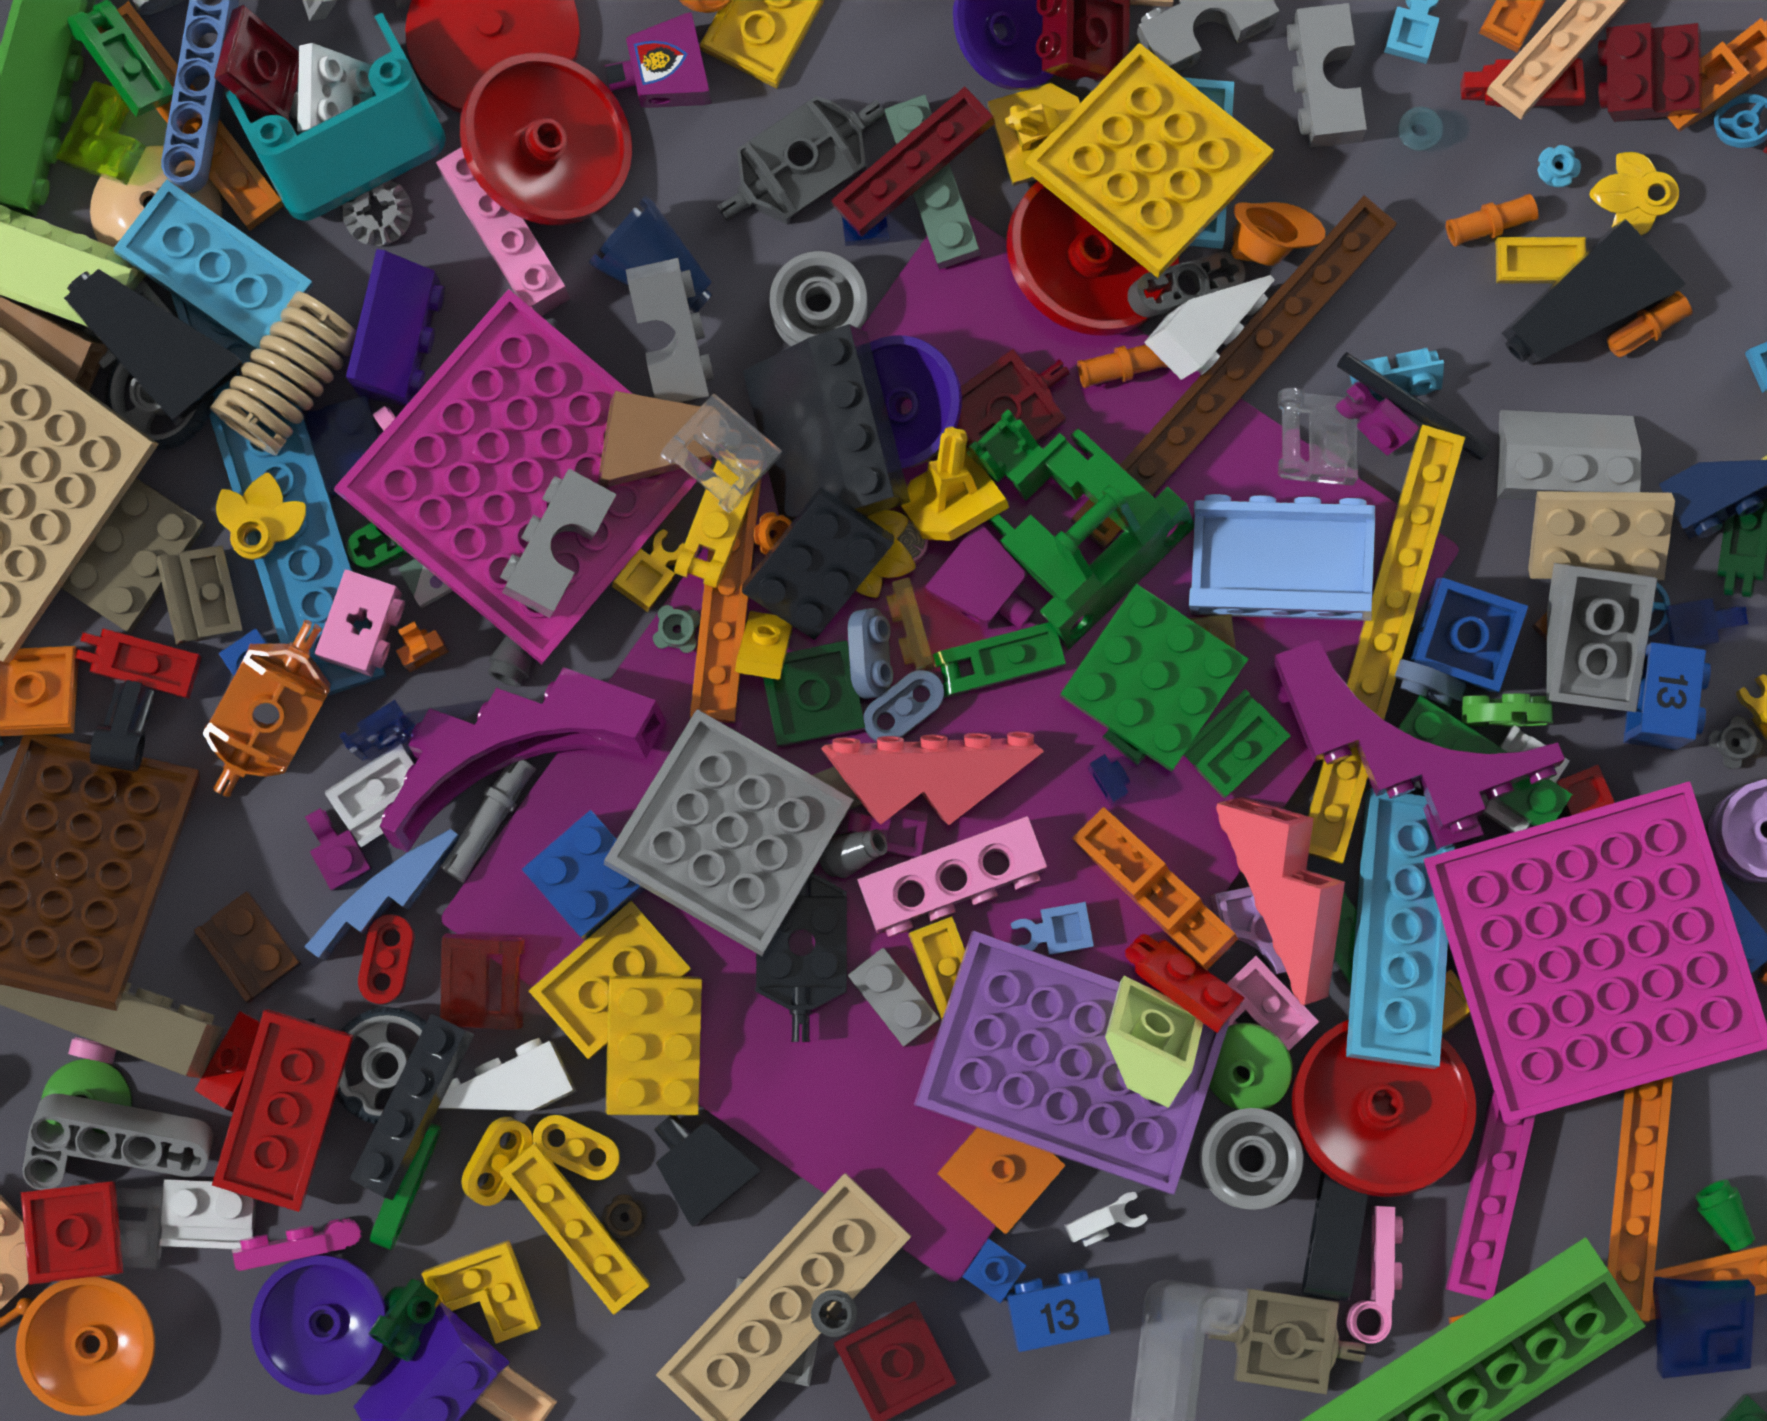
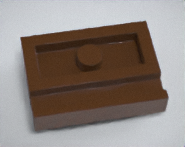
M248 891L210 917L211 919L202 926L194 929L245 1002L248 1003L302 964Z

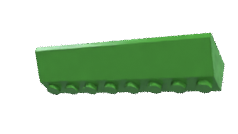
M13 0L0 45V205L10 210L36 217L39 205H44L47 201L50 183L47 179L51 163L55 164L59 158L61 150V140L58 138L62 122L66 123L72 110V98L69 97L73 81L80 79L83 70V57L81 56L83 43L76 40L71 34L67 18L80 11L85 14L93 11L95 0Z
M1585 1237L1301 1421H1499L1646 1326Z

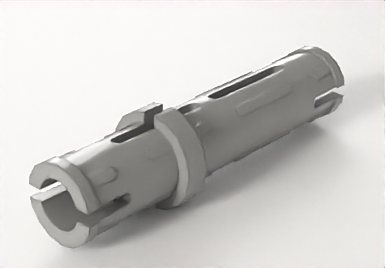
M525 760L514 762L504 767V770L493 786H488L484 791L483 795L486 797L457 840L450 854H448L443 864L439 867L441 870L460 882H465L466 877L492 839L502 820H504L508 812L513 813L517 807L515 801L526 783L535 773V767Z

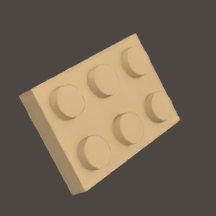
M1537 491L1528 566L1530 578L1552 579L1554 563L1640 574L1657 578V580H1664L1675 504L1672 493Z

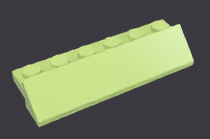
M0 205V295L87 326L64 299L70 293L67 287L75 278L86 271L91 275L97 269H100L134 291L146 275L115 254L114 247Z

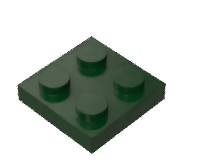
M847 640L788 652L780 679L763 677L778 748L865 730L859 695L854 690L851 681Z

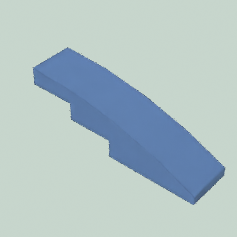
M449 829L410 850L376 874L330 916L305 945V948L318 958L327 960L352 926L367 935L371 924L386 912L393 901L409 910L440 870L439 867L443 864L448 854H450L460 836Z

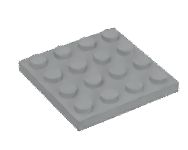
M697 709L605 858L604 865L763 956L854 799Z

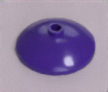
M1037 0L954 1L953 24L959 47L973 69L992 84L1008 90H1027L1041 85L1054 76L1042 71V58L1036 52V43L1042 34L1043 15L1037 11Z
M894 335L882 337L871 341L870 346L902 469H908L921 465L939 453L942 433H944L947 427L953 426L957 428L962 408L961 386L950 361L931 344L910 336ZM910 399L912 408L910 412L903 414L901 412V404L903 401Z
M314 1255L296 1259L275 1271L258 1292L252 1308L250 1321L251 1339L255 1353L265 1370L277 1382L293 1391L309 1395H325L339 1392L363 1379L380 1358L384 1345L371 1338L368 1333L378 1316L386 1315V1305L374 1281L355 1264L329 1255ZM323 1314H328L332 1317L334 1324L331 1330H325L321 1327L320 1318Z

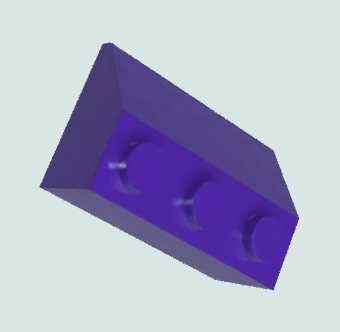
M376 249L346 378L359 397L406 406L424 385L425 371L420 370L423 354H430L433 347L435 329L430 328L433 312H440L442 308L445 287L440 285V280L434 270L381 249Z
M441 1302L436 1307L431 1321L425 1324L418 1338L421 1345L412 1360L407 1362L395 1356L353 1407L361 1421H461L510 1362Z

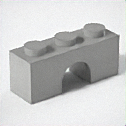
M1179 0L1180 4L1166 11L1164 7H1159L1145 14L1141 18L1142 23L1138 24L1136 40L1179 74L1199 63L1202 49L1193 32L1199 25L1206 22L1222 24L1230 31L1236 44L1274 26L1279 9L1274 0Z
M1349 3L1297 9L1292 24L1287 25V42L1289 51L1296 50L1298 66H1294L1292 69L1294 91L1295 93L1302 92L1304 108L1298 109L1300 134H1308L1309 148L1360 143L1367 130L1361 87L1349 89L1335 87L1326 79L1323 72V67L1327 63L1335 60L1350 59L1355 41Z
M678 258L626 269L637 324L659 320L669 324L675 330V336L667 347L645 353L654 397L668 401L684 402L709 396L706 382L715 379L709 354L700 356L697 340L705 338L700 313L691 314L687 298L696 296L690 270L681 272Z
M568 469L563 480L554 476L542 500L550 503L542 519L536 515L532 516L521 539L529 542L521 558L512 553L500 578L507 581L502 593L550 618L575 573L560 565L554 559L551 552L552 538L561 532L571 531L592 540L617 494L571 469Z

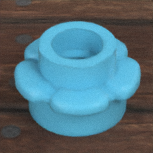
M1568 146L1548 147L1542 151L1538 158L1540 165L1537 171L1539 177L1547 185L1559 188L1566 187L1572 183L1573 178L1579 175L1581 170L1580 160L1575 158V152ZM1555 163H1562L1563 168L1557 169Z

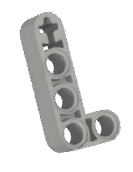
M50 1094L39 1102L29 1129L22 1169L23 1177L26 1183L34 1189L56 1188L63 1180L71 1156L177 1176L193 1177L199 1175L207 1166L214 1141V1133L208 1124L194 1118L65 1094ZM46 1120H55L61 1125H53ZM92 1128H99L107 1133L100 1134L95 1132ZM137 1137H147L153 1142H144ZM40 1159L50 1160L54 1164L44 1163Z

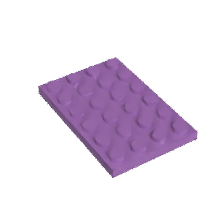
M973 931L971 932L914 1106L1174 1195L1230 1021L1228 1020L1218 1033L1203 1023L1193 1071L1169 1108L1153 1100L1145 1099L1140 1094L1126 1087L1105 1038L1120 982Z

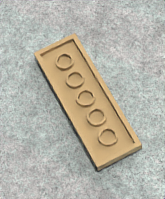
M845 1172L663 1366L656 1376L703 1421H739L821 1334L811 1319V1308L815 1299L821 1293L828 1290L843 1291L854 1299L912 1235ZM832 1302L828 1306L830 1315L836 1318L843 1310L841 1308L842 1304L840 1302Z

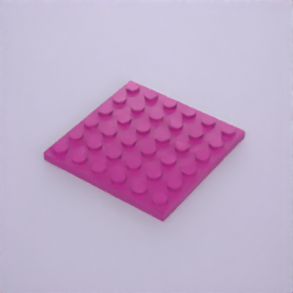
M508 289L334 487V491L542 665L711 466L713 461L709 460L706 463L606 487V489L617 495L592 540L571 531L561 532L554 536L551 540V552L554 559L560 565L575 573L550 618L503 594L502 591L507 581L500 578L512 553L521 558L529 542L521 539L532 516L536 515L542 519L550 503L542 500L553 477L556 476L563 480L568 469H571L597 483L610 400L615 391L632 394Z
M1690 781L1423 859L1503 1123L1767 1049V1023Z

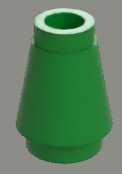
M1727 1179L1716 1181L1704 1187L1696 1194L1695 1197L1699 1203L1697 1210L1723 1241L1728 1244L1731 1251L1743 1249L1755 1240L1737 1187H1732Z

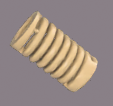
M297 291L287 304V308L282 310L281 321L274 322L270 326V335L262 337L260 348L254 349L250 353V362L241 365L239 370L240 376L232 377L229 383L230 389L223 390L211 405V410L233 430L262 450L275 456L286 443V439L291 437L293 430L259 400L268 404L272 409L294 424L302 422L303 414L287 400L272 391L267 385L276 389L299 408L305 411L310 410L314 402L301 389L314 397L321 396L324 390L323 386L313 377L328 384L334 377L328 367L339 370L344 363L343 359L319 339L321 338L339 353L348 357L351 356L357 332L349 323L326 305L301 291ZM302 326L309 329L316 335L313 337L312 335L308 334V332ZM295 343L301 345V346H302L303 348H305L310 354H308L307 352H305L304 350H302V349H301L298 345H296ZM286 357H288V358H290L291 360H293L294 362H296V363H297L300 367H302L305 371H303L302 369H300L299 367H297L296 365H294L293 363H291ZM278 372H280V373H282L283 375H285L287 378H289L292 382H294V383H295L297 386H299L301 389H299L298 387H296L294 384H292V383L289 382L288 380L284 379ZM241 408H243L244 410H246L247 412H249L248 416L245 414V412H244ZM259 420L277 433L274 438L257 425Z

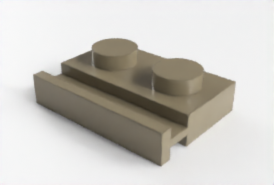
M223 545L179 552L169 556L165 554L157 558L156 561L176 645L241 633L243 629Z

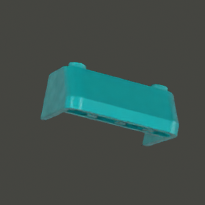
M383 13L374 17L391 52L378 58L370 67L368 78L376 95L309 130L296 135L290 122L279 115H268L252 123L237 96L230 90L225 92L245 134L290 215L298 220H313L436 157L445 146V132Z

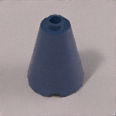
M645 195L639 203L645 210L641 212L635 207L600 248L599 251L605 255L603 259L594 254L589 263L596 269L628 285L626 269L678 258L681 272L690 270L696 296L689 297L687 300L689 309L693 313H697L713 295L707 290V287L712 282L655 203Z

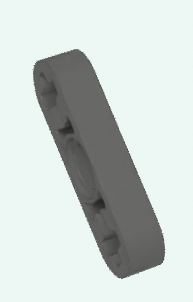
M1219 252L1168 267L1159 278L1149 272L1136 280L1128 290V302L1131 308L1140 316L1150 318L1172 312L1190 299L1242 284L1245 279V268L1242 261L1235 259L1230 252ZM1217 269L1220 272L1226 271L1229 276L1228 279L1222 276L1210 282L1208 277ZM1180 274L1187 275L1193 280L1196 287L1194 295L1187 294L1181 290L1178 284V276ZM1164 287L1165 293L1156 300L1153 297L1146 298L1144 294L1145 290L1151 293Z

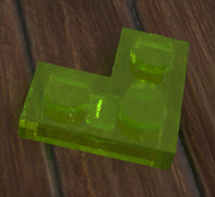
M94 81L55 158L67 166L127 186L146 146L134 138L118 133L130 108L114 87Z

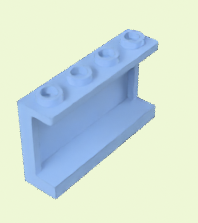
M1221 494L1206 495L1204 501H1194L1195 525L1192 588H1190L1189 595L1191 615L1371 621L1375 506L1366 505L1367 501L1359 498H1344L1339 500V504H1321V499L1315 497H1298L1294 499V503H1276V498L1271 496H1252L1249 498V502L1231 501L1230 496Z

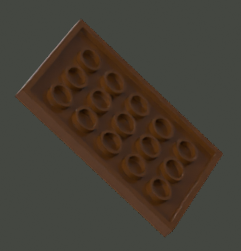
M46 734L23 735L0 793V984L117 1011L199 784V770L143 757L137 772L91 764V745Z

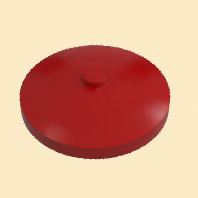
M412 0L407 13L405 37L410 60L423 85L441 103L462 113L466 98L474 85L486 71L504 59L526 53H546L576 62L580 47L581 29L574 0Z
M526 53L504 59L486 71L468 94L462 109L460 140L465 160L473 177L497 204L525 220L546 225H565L585 220L603 209L620 191L627 178L632 159V139L624 111L610 89L596 75L569 59L546 53Z
M1037 181L1016 206L1007 231V255L1010 268L1026 298L1037 310L1053 322L1082 334L1095 336L1117 335L1133 330L1147 322L1150 318L1138 315L1131 308L1128 302V290L1136 280L1150 271ZM1179 257L1170 266L1179 264ZM1164 287L1151 293L1147 292V290L1144 291L1146 298L1153 297L1154 300L1165 293Z
M1348 1019L1321 1036L1311 1047L1298 1069L1292 1092V1112L1299 1139L1310 1158L1325 1174L1351 1190L1381 1197L1402 1196L1423 1190L1440 1180L1455 1166L1466 1151L1471 1140L1476 1120V1097L1468 1069L1456 1050L1443 1037L1441 1039L1440 1066L1435 1069L1346 1057Z

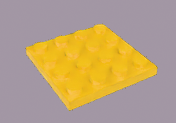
M1138 43L1024 161L1023 169L1154 276L1159 278L1272 159L1274 150L1142 44Z

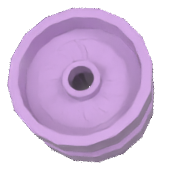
M1767 779L1747 784L1729 793L1716 805L1708 823V839L1716 862L1727 874L1743 882L1767 883ZM1762 824L1766 827L1763 835L1760 832Z

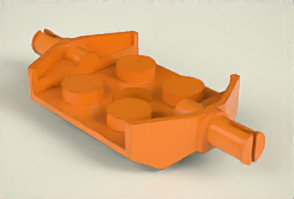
M304 620L294 642H290V644H249L247 653L209 723H206L203 734L216 755L224 762V770L217 783L213 786L217 793L220 794L226 784L223 796L230 797L240 776L244 778L245 774L267 777L284 774L331 687L330 682L310 656L311 652L309 650L322 630L316 623H314L307 636L312 626V621ZM270 703L278 709L280 716L273 723H261L255 718L254 709L260 704Z

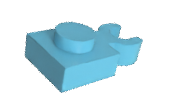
M1405 0L1409 9L1397 6L1384 53L1426 64L1440 19L1428 15V13L1436 7L1439 0Z

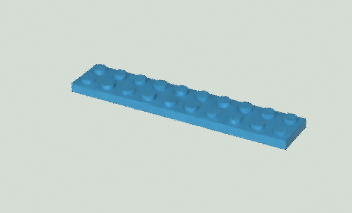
M171 293L178 318L234 353L242 361V364L250 362V353L253 351L251 348ZM278 372L284 379L294 384L289 378ZM230 381L213 394L215 396L214 401L223 390L230 389ZM267 385L272 391H274L276 394H278L279 396H281L282 398H284L285 400H287L289 403H291L293 406H295L297 409H299V410L302 412V414H303V411H302L301 408H299V407L296 406L294 403H292L291 401H289L286 397H284V396H283L281 393H279L276 389H274V388L270 387L269 385ZM259 400L293 430L291 437L286 439V443L275 456L248 441L211 411L209 417L234 492L243 496L254 480L265 473H270L281 488L284 502L299 501L304 502L306 505L305 520L298 533L289 540L276 542L268 555L254 560L280 644L294 642L304 620L312 621V626L307 636L314 623L322 628L309 651L311 652L310 656L331 684L330 692L327 696L387 677L384 667H376L373 676L370 677L323 661L315 654L345 569L352 572L353 569L304 414L302 422L294 424L272 409L268 404ZM241 408V409L245 412V414L248 416L249 412H247L246 410H244L243 408ZM260 420L258 421L257 425L274 438L277 433ZM252 531L247 535L249 545H256L260 542L261 533L259 531ZM367 614L363 621L356 620L353 625L359 631V635L363 628L371 629Z

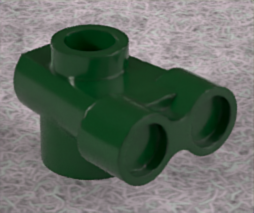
M410 1279L405 1287L396 1286L392 1288L384 1298L387 1310L386 1315L378 1316L368 1335L386 1346L397 1357L410 1362L421 1345L418 1338L425 1324L431 1321L435 1314V1303L439 1295L415 1279Z

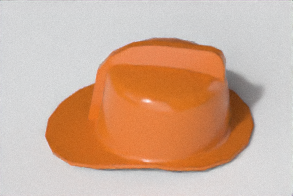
M1240 202L1233 207L1237 222L1233 230L1234 244L1231 254L1235 259L1275 266L1294 248L1316 246L1325 239V229L1322 223L1313 214L1298 206L1280 202Z

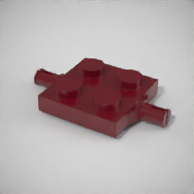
M1012 349L961 386L962 408L957 429H963L967 434L966 449L974 441L978 442L1001 420V415L1007 409L1013 413L1017 420L1020 419L1025 424L1037 443L1064 424L1066 417L1054 403L1049 389L1064 377L1070 375L1067 367H1063L1064 363L1058 359L1057 362L1038 374L1027 367L1015 350Z

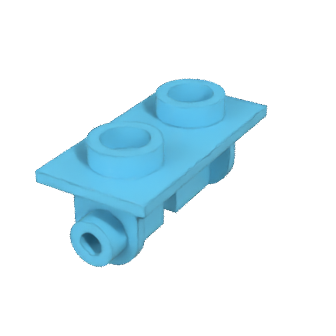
M1427 348L1396 354L1395 360L1398 368L1391 369L1387 356L1362 361L1412 395L1422 396L1442 389L1444 361L1439 360L1436 350L1428 351ZM1350 376V380L1353 385L1358 380ZM1368 388L1372 396L1379 403L1385 399Z

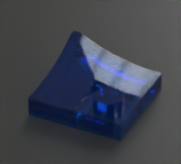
M1654 1277L1653 1298L1657 1335L1656 1369L1663 1379L1751 1368L1755 1287L1749 1279L1697 1281Z

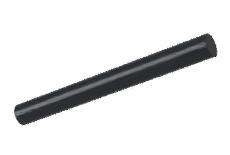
M1346 352L1340 358L1337 367L1383 398H1388L1394 405L1424 425L1465 437L1462 450L1477 460L1481 461L1487 455L1490 449L1489 445L1356 357Z

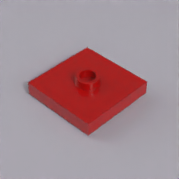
M115 1181L21 1192L29 1285L124 1273Z

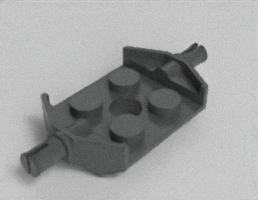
M815 96L737 149L741 185L737 187L738 193L717 205L718 210L728 222L729 219L747 207H753L788 225L791 223L790 217L857 172L864 173L866 171L862 133L865 132V128L881 117L886 116L884 109L875 99L874 102L855 114L853 110L848 112L830 100ZM797 146H806L812 150L814 157L809 164L797 166L790 162L788 158L789 153Z

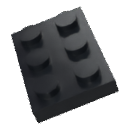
M820 487L743 583L742 593L813 640H816L894 544V535L823 487Z

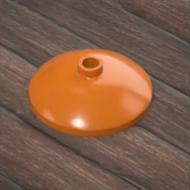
M100 1276L63 1280L45 1289L26 1310L19 1325L16 1338L18 1367L24 1382L31 1392L41 1402L54 1410L78 1416L104 1413L125 1403L145 1382L155 1355L154 1327L144 1304L124 1285ZM91 1335L96 1336L100 1341V1347L95 1353L89 1351L86 1347V1341Z

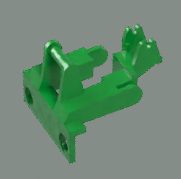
M1007 409L1001 415V420L978 442L974 441L969 446L968 456L997 482L1004 476L1008 477L1014 483L1019 496L1025 501L1051 477L1075 500L1084 494L1095 504L1066 533L1060 531L1055 537L1031 514L1016 529L999 514L988 520L991 526L1003 537L1001 542L1010 556L1053 596L1040 612L1055 627L1063 645L1070 649L1136 583L1149 573L1194 529V522L1187 503L1169 487L1165 488L1154 498L1081 430L1076 429L1070 437L1078 449L1090 458L1089 460L1081 455L1060 433L1042 449L1025 424L1020 419L1017 420L1013 413ZM1109 517L1124 532L1097 559L1088 565L1078 546ZM1178 524L1175 531L1171 535L1166 537L1168 533L1171 531V529ZM1082 616H1084L1083 619L1081 620V622H1080L1074 629L1071 630V628L1073 627V625H1074Z

